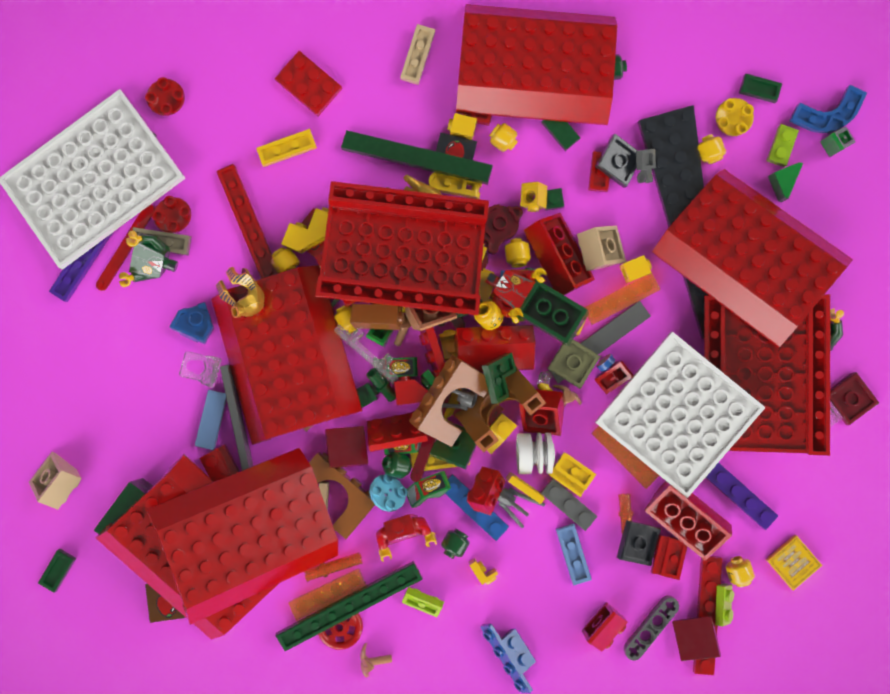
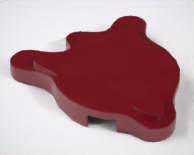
M497 204L488 208L484 241L487 242L490 254H496L499 246L513 238L517 233L519 220L523 214L519 206L506 207Z

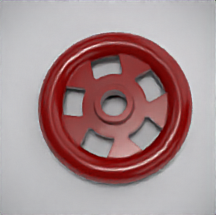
M359 613L352 616L349 621L346 619L339 623L343 626L342 630H338L335 625L330 628L332 634L327 635L325 631L318 634L320 640L326 646L335 650H344L352 647L360 639L363 631V622ZM350 626L355 627L353 635L347 633ZM336 636H344V641L336 642Z

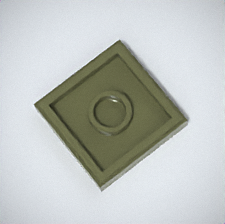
M573 339L569 346L562 343L547 369L581 389L601 356Z

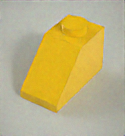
M503 413L489 426L499 441L487 451L492 454L517 427Z

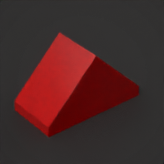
M621 360L616 361L594 380L608 394L634 375Z

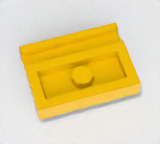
M563 452L553 466L552 474L548 475L581 497L597 474Z

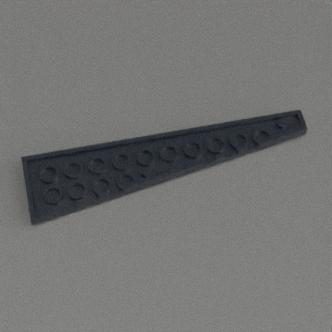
M694 105L638 121L645 149H655L656 168L652 169V173L668 227L671 226L704 188L700 154L697 148L699 144ZM683 276L701 339H704L705 296L709 295Z

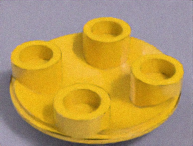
M729 98L718 107L716 111V124L724 134L740 136L751 128L754 120V108L742 99Z

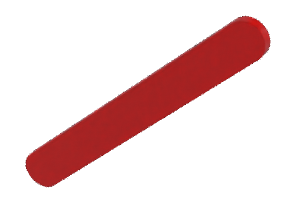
M149 205L140 212L128 233L133 231V227L145 229L155 210L153 205ZM128 233L96 282L98 290L105 291L132 250L133 247L129 246L126 242V238H129Z

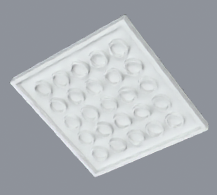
M671 331L598 417L595 423L688 498L765 407Z

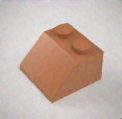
M405 307V315L413 329L418 331L457 318L456 313Z

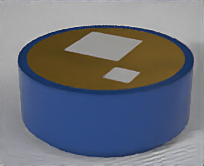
M608 354L596 366L603 372L610 368L616 359L612 354Z

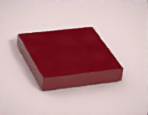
M853 372L830 389V404L845 425L848 426L879 404V401L857 372Z
M364 426L325 430L329 469L368 465Z
M712 616L672 621L681 661L721 657Z

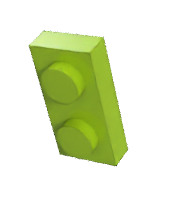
M780 124L766 161L782 167L787 166L799 130Z
M724 583L717 585L715 625L723 627L731 624L733 620L732 601L734 599V591L732 590V584Z
M408 587L402 603L438 617L444 601L439 600L435 596L422 593L418 589Z

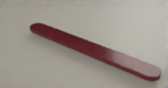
M452 392L445 398L443 403H449ZM442 407V416H443V417H444V414H445L446 409H447V408H444V407ZM427 435L428 441L421 443L410 474V478L414 482H419L422 479L430 452L436 440Z

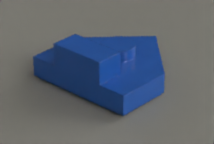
M205 302L191 308L178 310L169 326L170 329L179 332L180 335L204 345L214 329Z

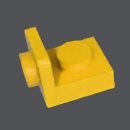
M453 329L445 330L442 334H439L445 361L449 360L452 354L455 356L453 339L455 331Z
M475 558L469 561V566L482 585L485 583L488 585L497 579L498 572L496 568L485 574L484 572L487 569L482 561L477 562Z

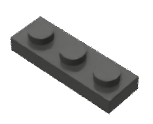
M553 478L540 492L584 531L598 517Z

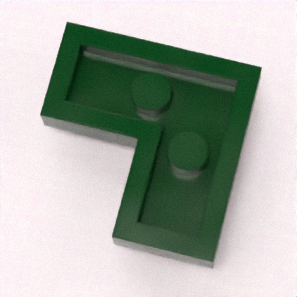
M505 353L482 366L492 404H498L510 397L505 378L517 371L513 354Z

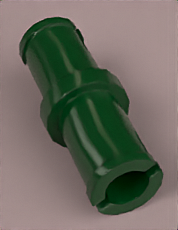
M376 368L370 369L366 376L375 385V389L381 392L388 402L394 401L396 393L390 386V382L383 378Z

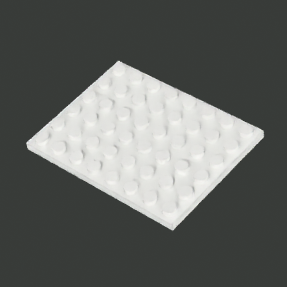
M119 89L0 177V184L56 265L63 270L186 178L123 91Z

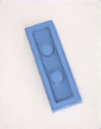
M208 390L195 446L215 450L227 402L225 393Z
M575 524L556 528L573 586L592 580Z

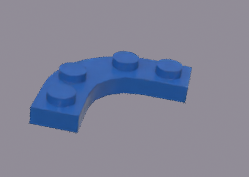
M849 85L836 109L829 112L817 111L802 103H798L789 122L815 133H829L839 130L850 123L858 114L867 92Z

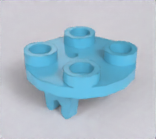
M386 474L376 477L372 481L369 491L374 504L387 512L396 511L401 508L408 494L407 489L398 479Z

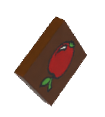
M147 583L145 584L150 623L186 618Z

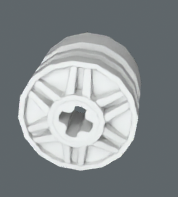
M517 433L516 456L518 474H532L533 465H537L539 474L543 473V465H545L546 473L552 474L555 462V447L551 433H545L544 442H542L541 433H537L536 442H532L530 433Z

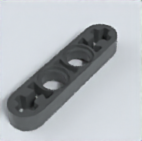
M664 596L625 643L624 653L628 659L632 661L639 660L679 610V603L674 597ZM666 602H672L674 607L672 609L667 608ZM662 609L668 615L665 617V615L659 610ZM656 615L662 616V623L660 625H654L652 622L653 617ZM647 630L650 632L648 640L640 638L642 631ZM636 639L643 645L642 647L637 644ZM636 647L637 653H631L629 651V648Z

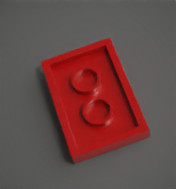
M298 51L274 78L276 82L318 117L343 89L339 83L301 51Z
M430 327L420 331L419 340L421 345L426 348L425 358L427 363L431 364L433 370L431 373L436 378L442 371L445 361L434 328Z
M413 412L367 421L368 447L370 452L428 441L427 434L418 430L409 422Z

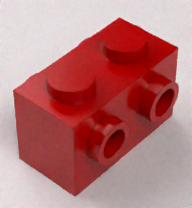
M482 466L480 472L476 474L475 483L467 495V502L474 511L487 515L492 514L506 482L500 471Z

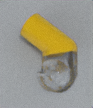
M549 371L539 374L537 384L539 390L553 391L549 387L550 379L552 378V374Z

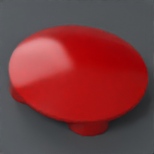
M161 77L149 87L145 99L153 112L168 116L175 114L182 108L185 94L182 87L176 81Z
M166 196L156 206L152 213V219L161 231L176 233L183 230L189 224L191 209L184 200L173 196Z

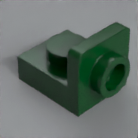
M368 382L357 388L362 408L378 400L377 395L379 392L375 389L374 384L371 385Z

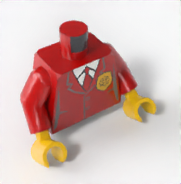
M537 268L535 271L511 269L510 271L506 270L501 278L490 273L485 283L495 288L490 298L499 307L502 315L512 318L514 323H518L519 320L516 316L520 315L523 317L520 307L535 284V278L539 283H543L545 281L544 278L539 276L542 274L547 275L543 268Z
M407 514L383 522V527L376 532L381 561L384 562L383 558L385 556H389L392 559L388 545L416 536L424 535L427 547H430L429 542H435L437 545L436 534L431 532L426 519L422 516L418 517V515Z

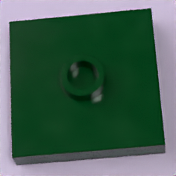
M455 424L462 432L451 447L436 439L430 456L466 469L477 445L464 427Z

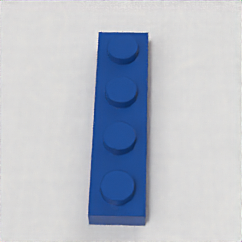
M452 474L448 478L451 489L445 494L497 541L509 526L494 512L491 515L474 511L467 502V495L470 489Z

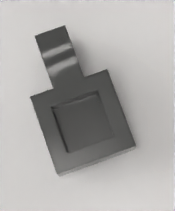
M655 149L637 150V170H641L637 176V182L651 183L653 182L652 169L656 168Z

